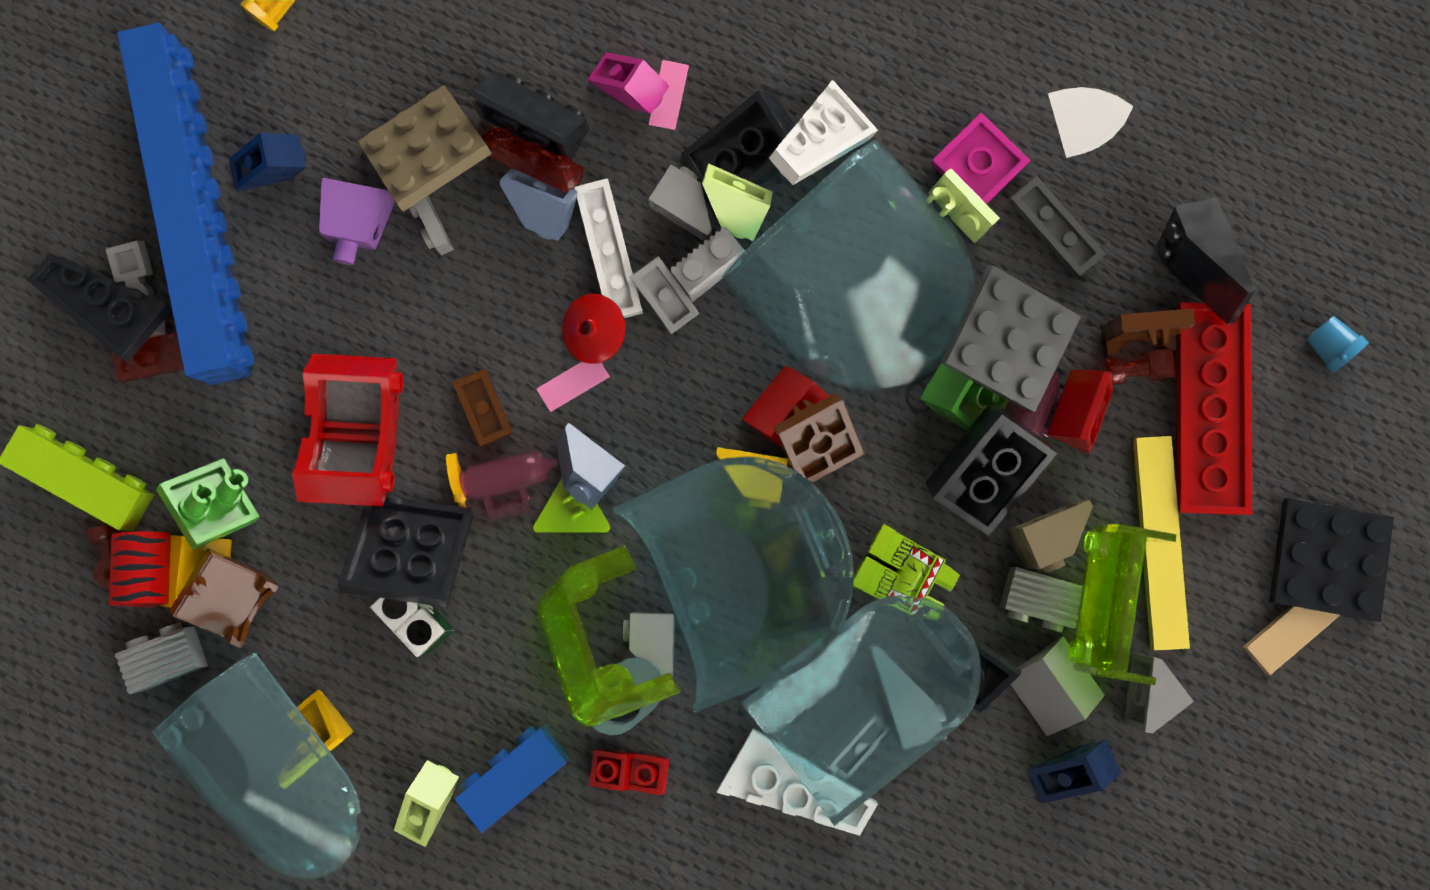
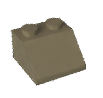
M1090 500L1070 503L1008 529L1024 569H1035L1037 573L1042 571L1048 573L1066 565L1064 559L1074 555L1093 506Z

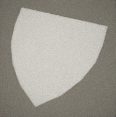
M1078 87L1048 93L1066 158L1099 148L1113 138L1125 124L1133 108L1131 104L1117 95L1100 89Z

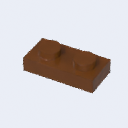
M486 369L452 382L479 447H485L514 434Z

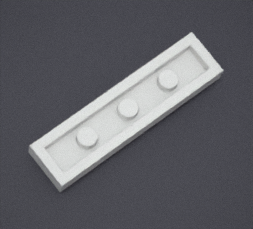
M608 178L574 187L578 191L577 200L602 295L609 297L619 306L624 318L643 314L637 288L629 278L633 273Z

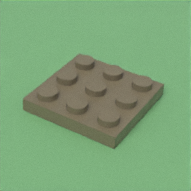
M445 85L431 92L425 98L407 110L400 112L396 117L376 130L371 131L367 136L358 141L403 212L492 154Z

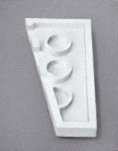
M832 80L769 159L779 169L780 173L794 185L870 140L878 130Z
M752 728L717 789V793L723 795H732L760 806L762 804L781 810V812L812 819L816 823L859 836L878 805L876 800Z

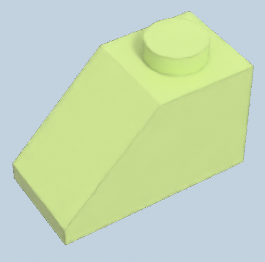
M708 164L702 185L720 226L726 227L736 238H747L754 241L770 208L773 192Z
M427 760L405 794L394 831L426 847L453 795L459 777L451 773L446 767L435 765Z

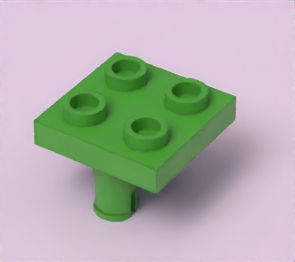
M224 458L160 483L156 489L192 550L249 526L260 517L243 490L248 484L247 475L239 469L231 471Z

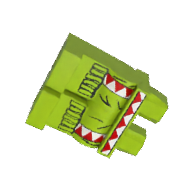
M882 524L867 554L897 569V571L894 572L866 556L863 558L850 585L913 617L919 615L936 621L944 604L928 596L930 590L936 584L951 592L960 575L945 564L946 559L916 544L889 526Z

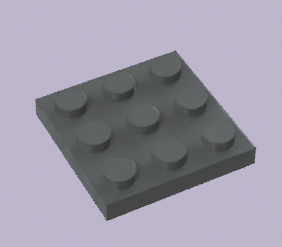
M994 265L987 266L940 363L1027 412H1035L1081 316Z

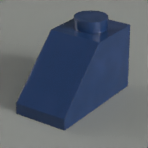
M260 132L229 158L236 191H244L291 180L306 168L305 152L301 148L299 135Z
M1106 739L1077 746L1027 770L1042 803L1102 791L1121 774Z

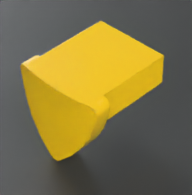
M243 0L240 6L259 24L275 32L279 27L277 23L295 0Z

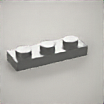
M1038 176L1009 199L1008 202L1076 279L1106 255Z

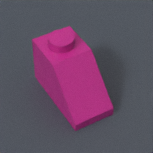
M605 52L587 79L591 84L629 108L651 114L660 105L663 95L669 87L643 59Z

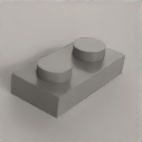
M429 196L409 208L413 217L417 218L420 216L425 226L420 232L429 249L435 247L441 255L454 250Z
M659 256L629 277L670 334H673L700 314Z

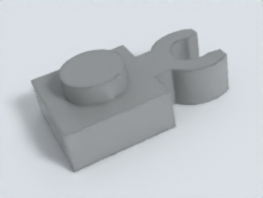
M133 241L105 249L115 282H125L126 287L139 290L141 293L155 298L154 289L145 280V277L154 274L144 241Z

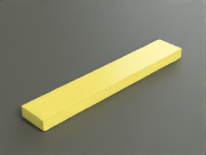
M1172 436L1133 439L1150 650L1189 649Z

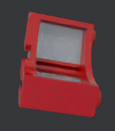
M312 354L303 371L305 416L311 417L309 438H302L298 459L292 472L297 502L383 507L387 492L392 493L395 484V475L392 469L396 449L399 394L402 393L404 387V376L402 372H398L397 358Z

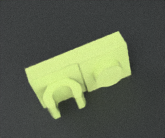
M949 169L928 192L929 196L926 201L930 204L934 200L942 208L939 215L941 217L949 215L951 220L974 243L1000 219L952 169Z

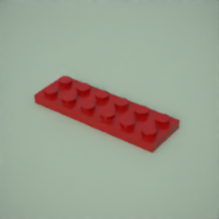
M1181 302L1176 305V310L1193 309L1195 325L1176 335L1178 348L1176 351V493L1178 513L1252 515L1251 304L1245 306L1235 323L1227 325L1205 303Z

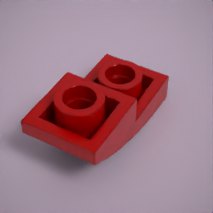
M594 749L589 786L617 791L632 790L663 795L666 792L670 758Z

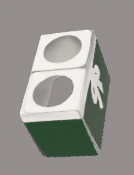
M379 598L370 607L416 657L431 653L454 631H447L453 627L432 605L407 602V611L399 619H390L385 616L382 611V603L385 598ZM415 620L426 621L432 629L431 638L424 645H414L407 638V628Z

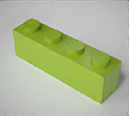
M36 424L34 428L21 425L17 427L0 456V465L119 531L135 530L155 494L144 489L147 483L129 474L125 478L114 472L117 467L104 459L96 457L95 461L84 456L87 451L86 449L70 441H66L65 444L54 439L57 433L42 425Z

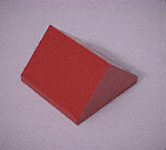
M785 365L742 420L784 453L773 427L795 415L793 405L796 404L800 410L805 409L802 403L804 399L816 404L829 396L815 381Z
M1071 369L1047 435L1077 450L1091 454L1114 391L1112 373L1097 370Z

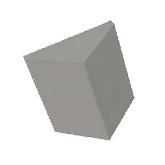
M1063 636L1017 667L1021 670V674L1010 684L1046 736L1086 720L1105 696Z
M1132 653L1124 724L1146 733H1154L1194 701L1162 659Z

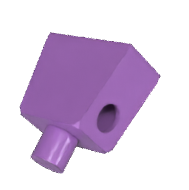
M322 178L319 232L326 240L336 243L333 261L354 265L358 247L371 250L376 249L395 203L388 190Z

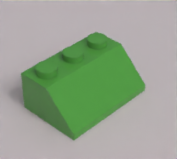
M940 364L920 398L938 415L966 431L991 400L1003 409H1005L1009 402L943 364Z

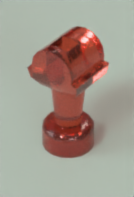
M1172 349L1145 352L1140 354L1141 359L1124 363L1121 357L1107 358L1105 362V370L1112 373L1113 386L1124 384L1126 377L1145 376L1150 381H1160L1176 377Z
M102 524L86 530L85 533L90 544H97L100 562L94 568L93 578L98 581L103 589L109 590L112 534L118 532L114 527Z

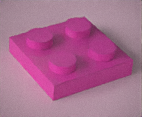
M980 113L932 160L931 165L942 176L949 169H952L987 205L1031 160Z

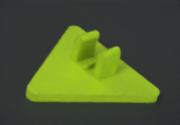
M562 478L533 526L534 531L537 533H607L611 528L598 503L591 510L585 504L576 501L564 489Z

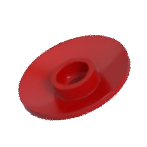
M587 294L576 299L567 309L563 319L562 335L566 348L571 355L584 363L599 364L611 359L619 351L625 337V320L619 306L609 297L600 294ZM587 322L590 324L591 327L590 332L588 334H586L585 331Z

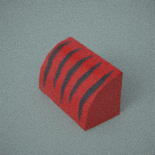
M135 531L112 534L109 606L151 608L169 604L171 533Z

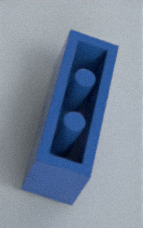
M545 725L537 731L533 726L529 727L515 739L519 746L508 754L505 749L501 750L487 762L491 767L490 770L481 777L475 772L459 785L463 792L455 800L481 833L569 761V755Z

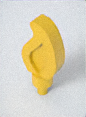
M457 453L447 454V472L454 502H458L459 507L466 508L465 501L468 499L465 490L463 473L458 463Z

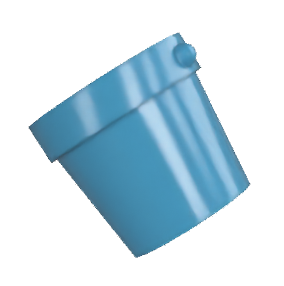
M1335 316L1329 318L1306 339L1332 374L1355 357L1369 343L1362 335L1355 333Z

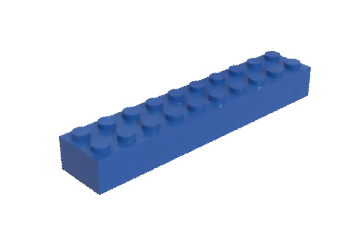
M160 23L119 31L117 34L185 376L210 385L252 376L251 366L255 362L251 347L246 345L244 332H247L248 325L243 312H239L237 299L241 297L239 284L235 278H232L230 265L234 264V256L230 246L225 243L223 233L227 232L225 216L218 209L217 199L221 198V192L216 179L212 178L210 166L214 165L213 154L209 146L205 145L203 134L207 133V124L197 105V101L201 100V94L196 81L192 80L190 71L191 68H194L193 56L189 48L184 47L176 36L170 34Z

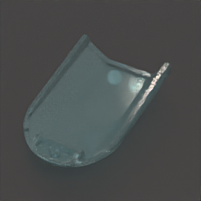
M900 595L890 596L873 601L858 610L741 704L812 794L831 823L836 826L953 732L965 720L973 708L979 692L980 657L970 632L950 610L925 598Z
M252 654L240 660L198 689L152 731L199 796L248 849L270 868L295 878H319L339 869L354 853L361 834L357 831V814L361 812L354 786L343 768L257 654Z

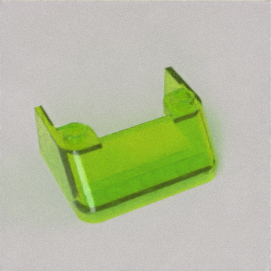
M1121 524L1096 525L1092 531L1087 532L1084 540V550L1087 552L1075 639L1070 642L1068 649V659L1070 662H1073L1075 670L1096 676L1155 685V677L1127 671L1146 542H1176L1177 534Z
M625 545L572 565L542 595L538 602V613L572 717L583 726L598 725L681 692L679 685L670 672L635 686L630 672L620 664H609L598 669L596 668L576 603L592 597L597 591L599 583L637 569Z

